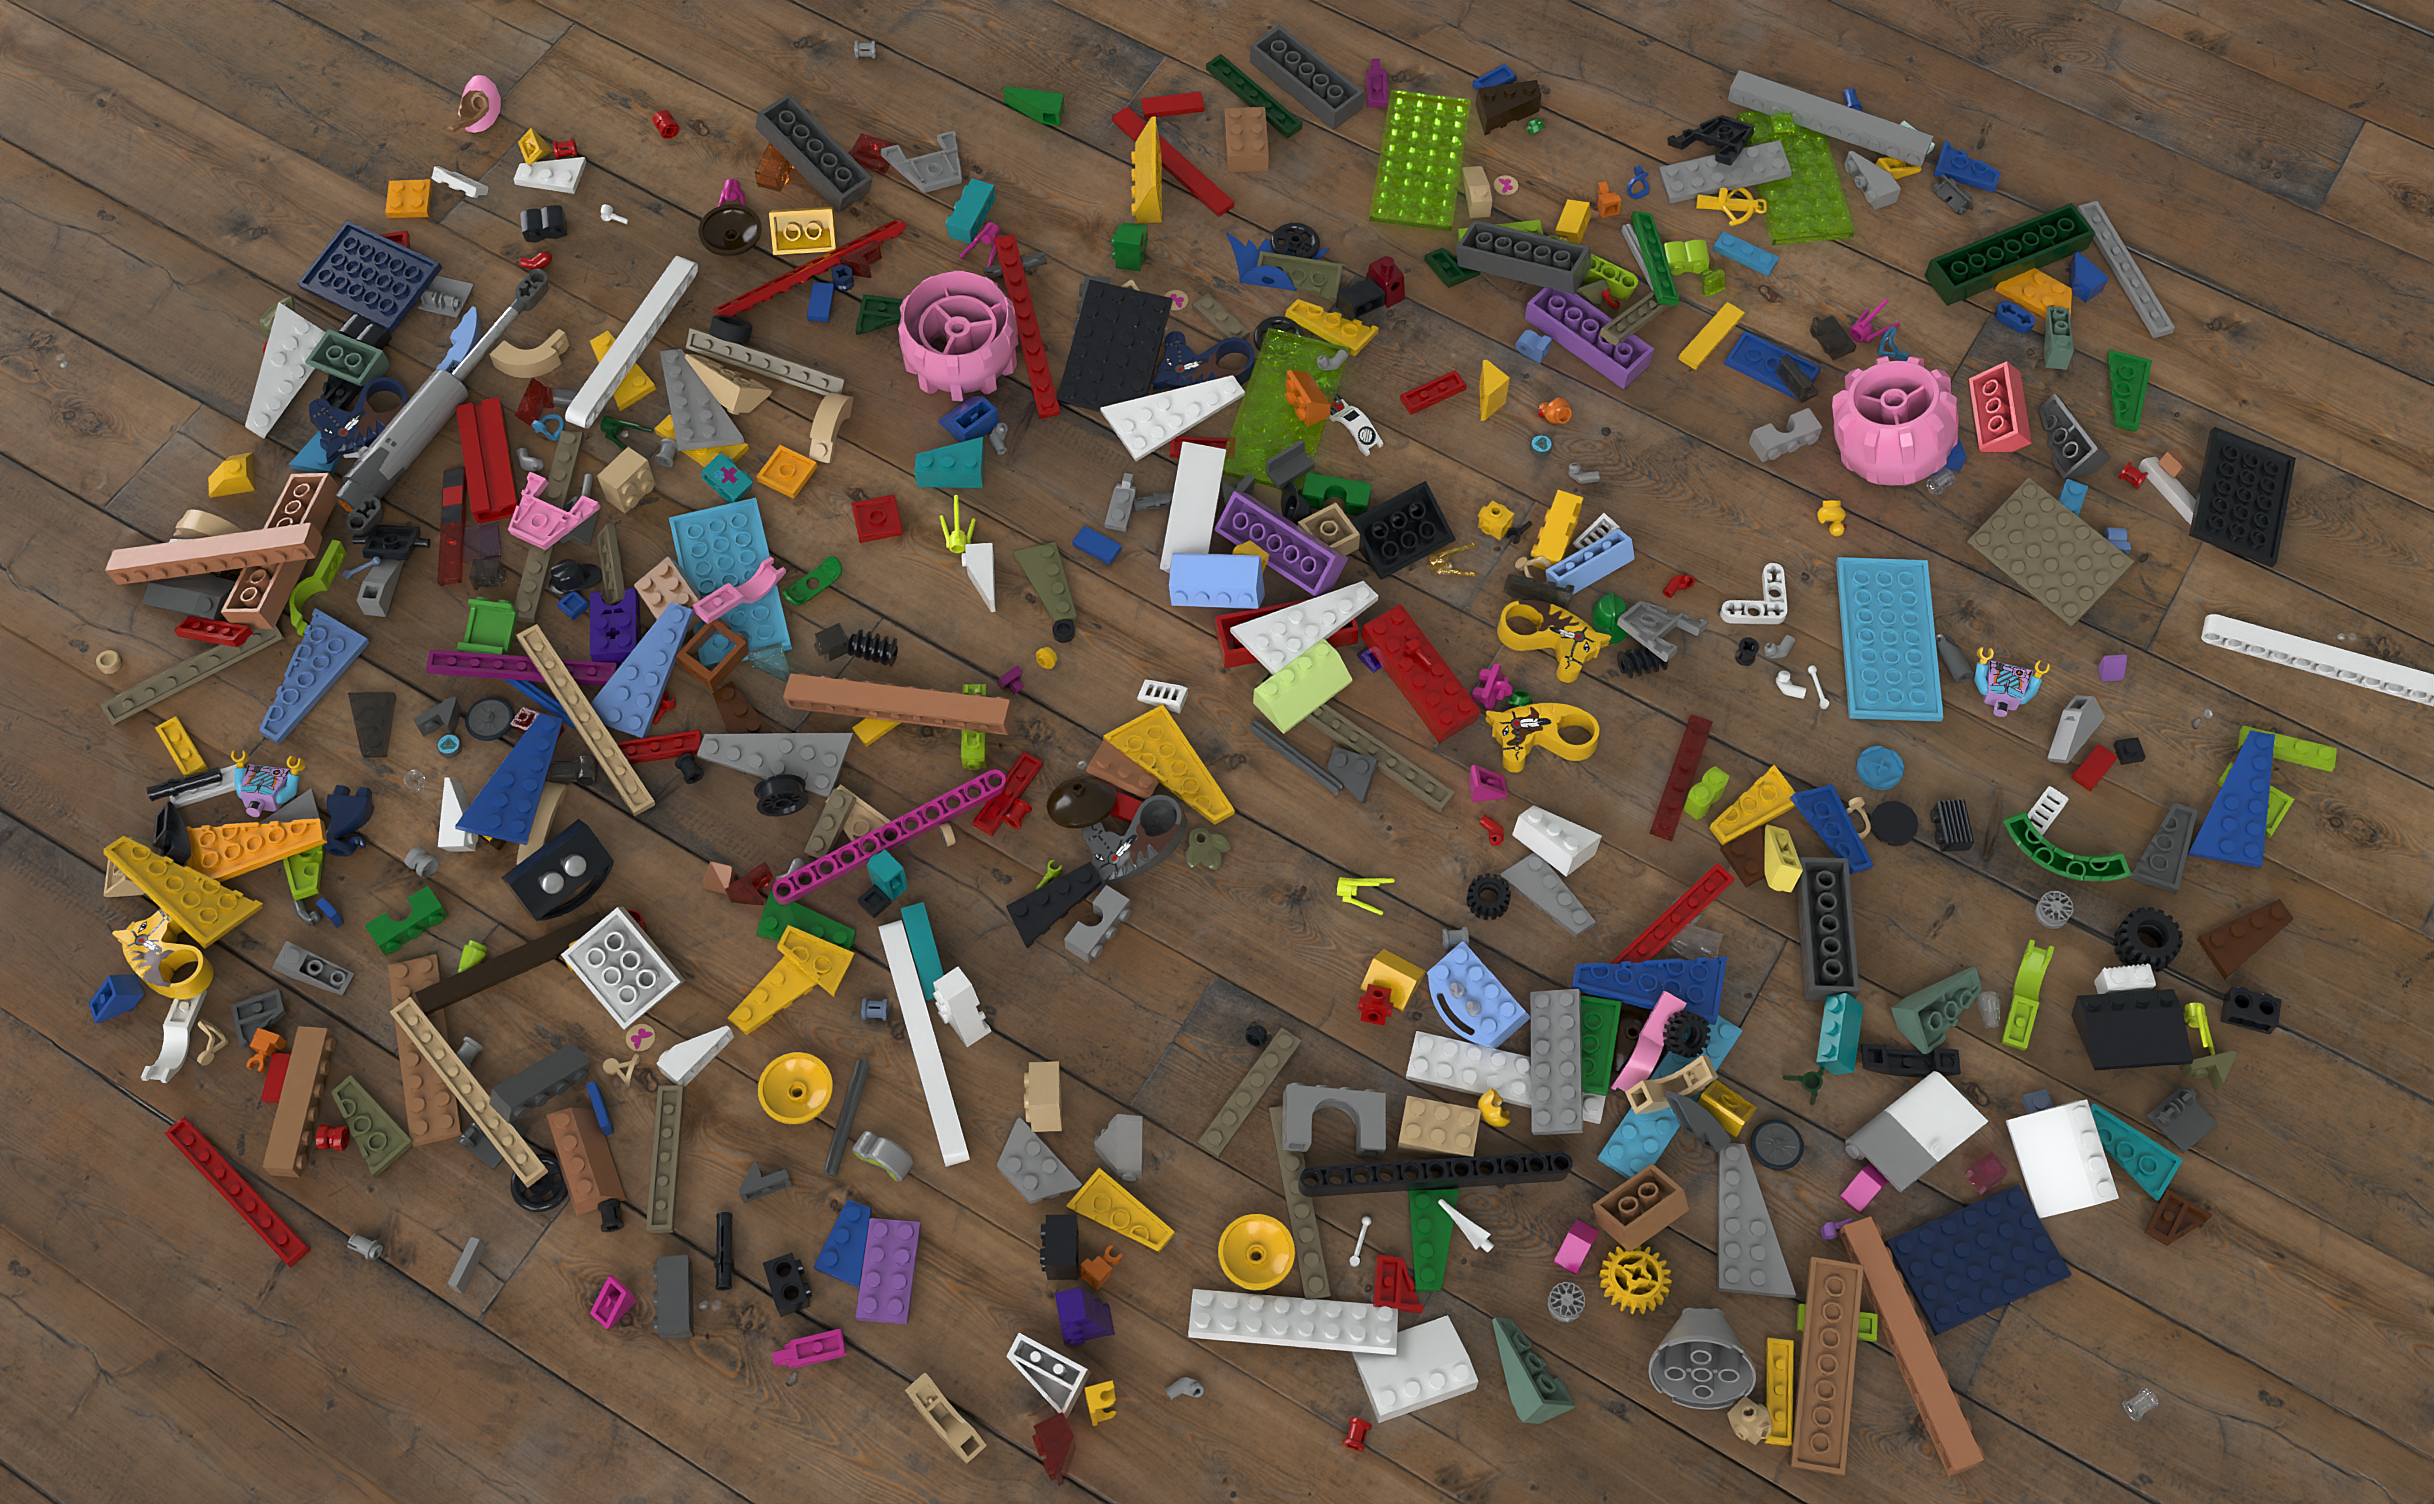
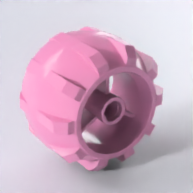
M965 271L942 273L923 280L903 300L900 306L901 319L898 328L903 361L907 372L918 374L920 389L926 393L932 394L940 389L951 393L952 401H963L965 393L981 390L984 394L988 395L996 391V379L1001 374L1006 376L1014 372L1017 366L1015 347L1018 345L1015 309L1012 301L1005 297L1004 293L998 288V284L993 280ZM942 334L946 337L947 341L943 353L930 346Z
M1888 356L1875 358L1876 365L1865 371L1859 368L1851 370L1845 376L1846 390H1842L1833 396V428L1835 440L1841 452V461L1847 469L1854 471L1870 483L1891 486L1914 484L1936 473L1947 464V458L1951 450L1958 443L1959 418L1957 397L1951 394V379L1949 375L1943 370L1935 369L1929 371L1924 368L1923 358L1910 356L1907 361H1889Z

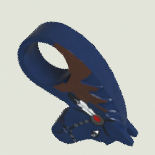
M1171 332L1165 338L1166 353L1160 365H1157L1158 376L1152 381L1154 385L1153 390L1165 388L1175 390L1232 375L1241 386L1250 380L1255 373L1254 349L1246 340L1232 337L1220 341L1200 355H1195L1192 349L1186 346V339L1182 332ZM1230 353H1240L1249 359V362L1238 370L1221 369L1218 366L1220 359Z
M389 377L372 379L364 386L352 412H346L339 408L333 409L328 401L321 398L315 399L309 404L310 421L321 433L320 445L321 448L327 451V464H330L339 455L358 452L362 447H369L407 403V393L400 382ZM389 391L398 395L402 402L392 411L378 413L373 411V408L368 404V400L377 392Z

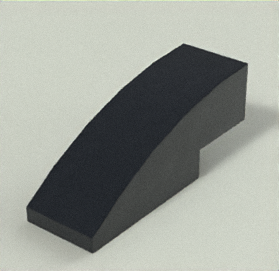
M167 801L155 816L153 846L162 849L161 857L167 856L173 859L174 863L183 866L191 857L189 835L179 812L172 802Z

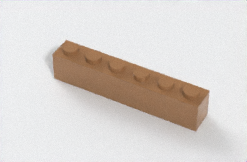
M298 1026L263 1163V1168L269 1175L300 1178L302 1169L306 1167L307 1147L312 1143L313 1123L318 1119L319 1099L324 1095L323 1082L325 1075H328L330 1070V1054L336 1046L335 1037L328 1028Z

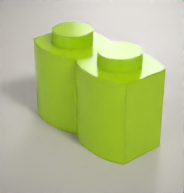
M1705 240L1673 241L1664 244L1663 249L1671 274L1680 275L1685 272L1699 274L1708 270L1710 260Z
M1716 766L1709 769L1704 774L1702 781L1694 785L1689 791L1683 810L1696 820L1704 817L1709 811L1711 804L1717 802L1722 797L1729 780V775Z

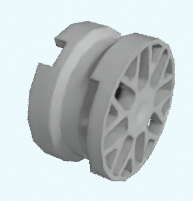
M2047 892L2036 905L2035 917L2044 927L2058 929L2063 927L2071 917L2074 910L2073 903L2062 892Z
M1562 1282L1553 1287L1548 1297L1547 1306L1549 1313L1559 1322H1573L1580 1316L1585 1306L1583 1291L1574 1283Z

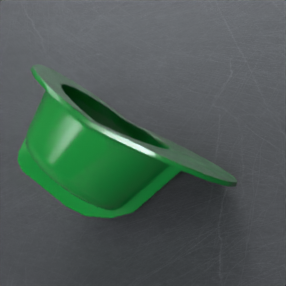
M1610 592L1608 595L1596 600L1592 607L1594 631L1610 635L1611 640L1608 641L1610 644L1620 643L1628 635L1626 631L1617 625L1619 617L1628 610L1625 601L1621 597Z

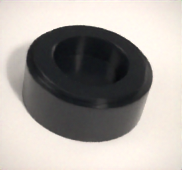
M1065 619L1057 621L1052 628L1054 639L1060 643L1070 642L1075 636L1074 624Z

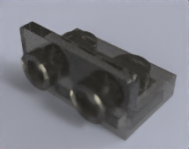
M1833 315L1824 320H1820L1818 316L1813 318L1810 327L1811 335L1818 340L1824 352L1829 354L1833 361L1855 351V343Z
M1788 354L1781 357L1776 374L1796 399L1803 403L1817 396L1818 390L1814 387L1810 378L1801 371L1797 362L1792 360Z

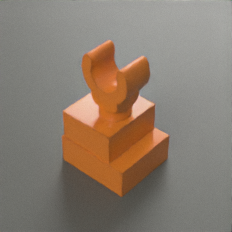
M1606 181L1598 182L1597 208L1601 218L1619 215L1622 201L1620 196L1616 195V192L1609 193Z
M257 1028L250 1047L257 1054L248 1060L246 1067L252 1070L255 1064L260 1063L257 1071L263 1074L267 1069V1056L272 1057V1053H276L277 1049L283 1051L287 1041L278 1034Z
M1113 1245L1105 1249L1102 1258L1098 1256L1093 1261L1087 1258L1080 1264L1078 1275L1095 1291L1099 1290L1110 1278L1112 1272L1111 1265H1117L1121 1261V1253L1117 1257L1109 1255L1112 1252Z

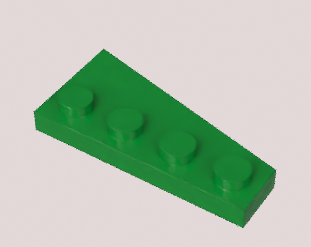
M2109 349L2107 361L2114 427L2136 432L2140 423L2152 360Z
M771 890L756 932L758 937L780 941L785 929L790 925L849 951H852L856 938L855 930L796 902L787 905L777 903Z
M1581 995L1583 1093L1601 1096L1608 1095L1621 1001Z
M1459 1189L1414 1190L1408 1192L1415 1292H1441L1454 1220L1441 1207L1438 1201L1443 1199L1456 1210Z

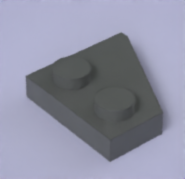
M1334 747L1327 769L1361 803L1365 804L1379 761Z
M280 989L231 1004L240 1047L246 1049L250 1046L257 1028L267 1031L287 1014L283 994Z

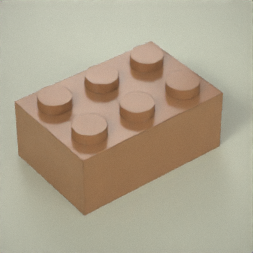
M1265 107L1224 108L1227 172L1268 171L1269 152Z
M669 556L634 584L656 619L661 616L671 602L693 610V604L703 599L682 567ZM696 613L692 617L687 632L702 621Z
M1652 1163L1593 1204L1598 1225L1629 1252L1689 1211L1684 1189Z

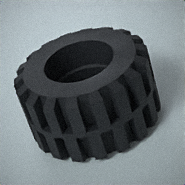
M2144 907L2139 908L2137 911L2133 910L2115 931L2113 945L2117 947L2114 951L2116 954L2121 955L2119 960L2122 963L2126 962L2131 967L2132 965L2137 966L2139 964L2141 966L2148 963L2151 965L2152 972L2156 971L2158 973L2163 968H2166L2180 952L2183 941L2180 939L2183 937L2182 931L2177 930L2180 927L2177 922L2173 923V917L2171 915H2164L2165 911L2160 909L2158 912L2153 907H2149L2147 910ZM2137 933L2151 936L2156 941L2158 948H2151L2143 944Z

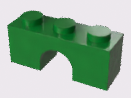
M1307 472L1302 497L1310 502L1311 508L1321 510L1327 499L1332 497L1340 498L1345 502L1344 514L1358 516L1368 511L1372 484Z
M428 886L407 898L412 907L411 914L407 919L396 922L391 920L385 912L364 925L385 956L398 951L402 945L418 938L422 932L432 926L439 925L444 918L448 917Z

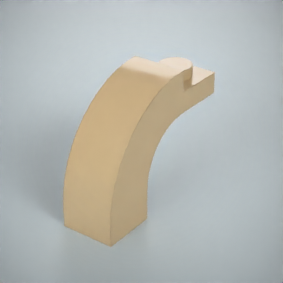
M558 329L537 348L522 350L504 340L489 355L494 367L501 372L513 377L532 378L549 373L561 365L559 355L563 354L570 345L565 332Z
M829 393L824 397L816 412L810 433L812 442L809 459L832 463L837 434L842 422L850 418L854 397L838 393Z
M187 510L183 518L177 523V530L173 536L177 539H197L244 531L216 515L199 510Z
M1702 1055L1671 1075L1655 1080H1642L1625 1093L1635 1114H1647L1671 1107L1664 1095L1666 1090L1690 1099L1706 1090L1705 1086L1717 1079L1718 1075L1708 1055Z
M926 1373L922 1374L905 1390L926 1421L966 1464L987 1446L976 1430L952 1407Z

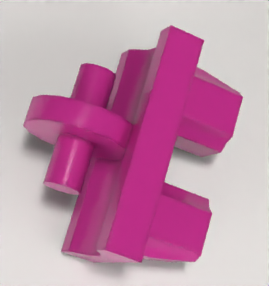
M1493 664L1492 669H1481L1479 681L1481 684H1486L1485 688L1474 687L1472 693L1474 701L1484 704L1486 710L1493 711L1497 699L1502 700L1504 696H1510L1513 692V687L1509 684V678L1505 677L1500 671V664Z

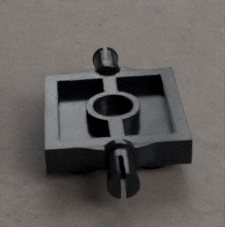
M375 525L373 531L368 535H353L352 538L353 544H365L362 550L364 558L373 559L374 557H380V559L398 561L408 560L416 547L430 548L431 544L429 538H419L421 535L420 527Z

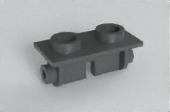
M1943 174V182L1941 184L1938 182L1933 186L1934 193L1944 202L1951 197L1952 199L1947 205L1956 214H1965L1968 210L1967 207L1973 210V199L1966 191L1962 192L1954 179H1948Z

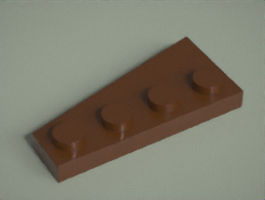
M2278 899L2200 935L2197 941L2225 980L2294 918L2281 900Z

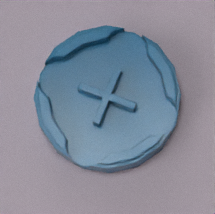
M1873 746L1861 753L1857 760L1856 771L1860 780L1868 787L1876 790H1887L1896 786L1901 780L1904 764L1902 758L1892 749H1885L1884 746Z

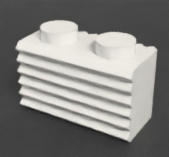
M2148 963L2141 966L2139 964L2137 966L2132 965V967L2128 965L2122 968L2120 966L2118 968L2109 967L2108 969L2104 967L2094 981L2098 994L2151 991L2156 986L2151 965Z

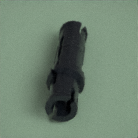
M219 767L175 780L171 778L167 782L150 786L146 789L148 797L152 802L164 797L179 796V793L222 782L223 777Z
M720 1212L716 1214L715 1289L727 1291L732 1289V1268L734 1267V1260L732 1259L733 1214L730 1212Z

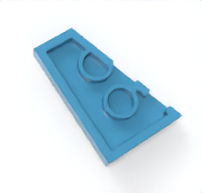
M318 431L289 465L291 469L312 473H329L333 476L342 455H339L334 461L327 464V451L321 448V433Z

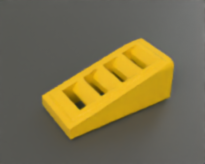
M1892 157L1879 158L1875 164L1890 173L1895 180L1921 171L1919 166Z

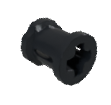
M1746 637L1738 645L1739 649L1736 651L1735 660L1740 665L1750 666L1755 661L1759 644L1755 639Z
M683 754L675 761L676 768L682 771L684 781L687 784L696 783L704 776V771L695 763L693 754Z
M619 1200L603 1201L597 1205L602 1217V1232H615L624 1227L623 1221L620 1220L619 1208L621 1206Z

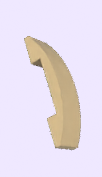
M545 781L527 845H519L517 865L546 844L557 807L562 806L568 787L566 784Z

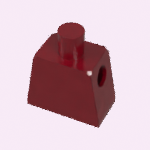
M1384 256L1371 263L1366 280L1369 277L1386 292L1384 305L1387 309L1405 300L1404 275L1394 264L1393 258Z

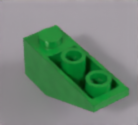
M1004 86L1005 104L1040 124L1061 125L1065 109L1064 94Z

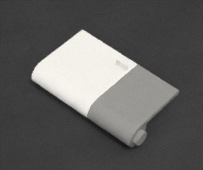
M1933 1071L1845 1141V1149L1853 1159L1863 1160L1866 1157L1901 1193L1984 1127L1988 1120L1940 1073Z

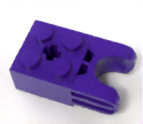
M636 588L626 589L624 599L619 604L613 606L605 604L604 599L601 597V591L590 593V656L592 661L617 663V667L621 666L641 641L640 598Z

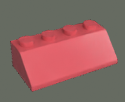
M2006 361L1969 378L1979 450L1981 452H2014L2032 444L2020 371Z

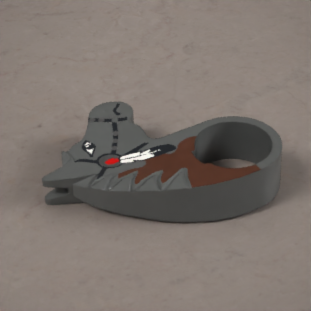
M1155 795L1146 799L1139 806L1124 836L1108 832L1100 822L1083 828V839L1092 851V865L1102 882V885L1097 888L1098 892H1101L1106 885L1112 882L1127 880L1152 869L1173 853L1180 844L1187 829L1186 815L1173 798L1166 795ZM1165 807L1176 810L1177 819L1171 830L1155 837L1148 835L1146 823L1154 811Z

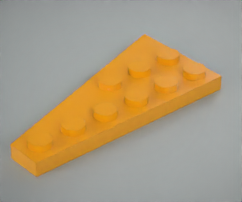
M318 818L293 820L292 822L285 823L270 821L269 824L253 822L224 824L219 827L203 825L201 828H191L187 826L186 829L191 844V857L187 860V867L218 882H222L327 843L325 825Z

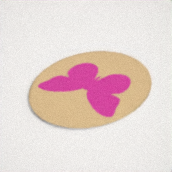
M1504 175L1494 181V188L1500 194L1510 195L1517 191L1518 182L1515 178Z
M1172 290L1164 295L1173 299L1171 310H1181L1188 303L1187 295L1180 290Z
M647 1024L633 1026L626 1035V1043L634 1051H644L650 1048L655 1041V1032Z

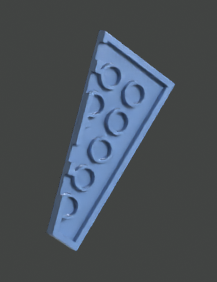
M671 602L590 703L605 726L639 738H646L675 664V655L680 651L694 615V610Z
M316 608L312 613L313 618L310 625H307L305 628V636L301 644L297 646L284 674V682L277 689V697L273 705L269 707L259 729L263 736L278 745L284 741L370 644L366 637Z

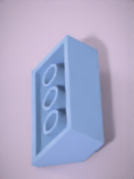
M1173 553L1169 579L1171 605L1258 609L1265 596L1261 557L1258 555Z

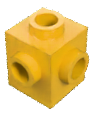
M1492 500L1487 507L1483 506L1478 514V527L1485 534L1492 535L1501 540L1513 525L1514 513L1508 510L1506 506Z

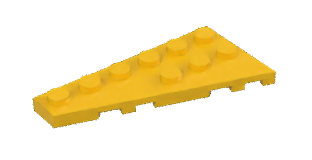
M1163 704L1103 735V740L1105 739L1159 780L1160 784L1214 825L1235 814L1234 808Z
M125 836L104 848L103 854L204 949L263 908L262 902L252 901L244 897L243 893L237 890L231 891L221 886L220 882L187 866L182 867L174 863L173 859L167 856L163 858L151 852L150 848Z

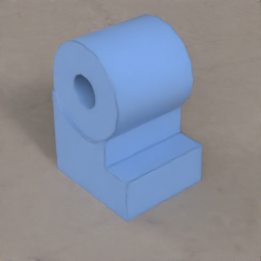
M1525 330L1515 343V347L1521 354L1541 364L1550 351L1552 338L1546 335L1540 337L1532 330Z
M2106 527L2103 537L2128 556L2131 547L2130 542H2127L2126 529Z

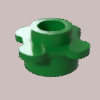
M1539 118L1528 122L1529 127L1525 128V130H1528L1530 135L1545 128L1543 124L1544 119L1539 120Z
M1514 690L1511 698L1507 699V702L1515 708L1532 704L1533 700L1530 698V693L1523 690Z

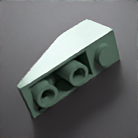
M2048 306L2046 309L2044 342L2045 368L2067 370L2074 352L2069 308Z

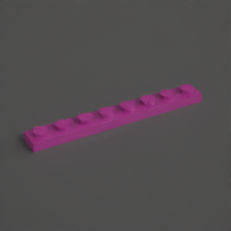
M430 650L426 666L428 674L546 682L530 657ZM561 659L576 684L605 686L617 671V663Z

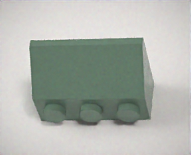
M330 329L326 331L305 361L309 366L359 386L366 385L372 379L383 377L391 366L383 350Z

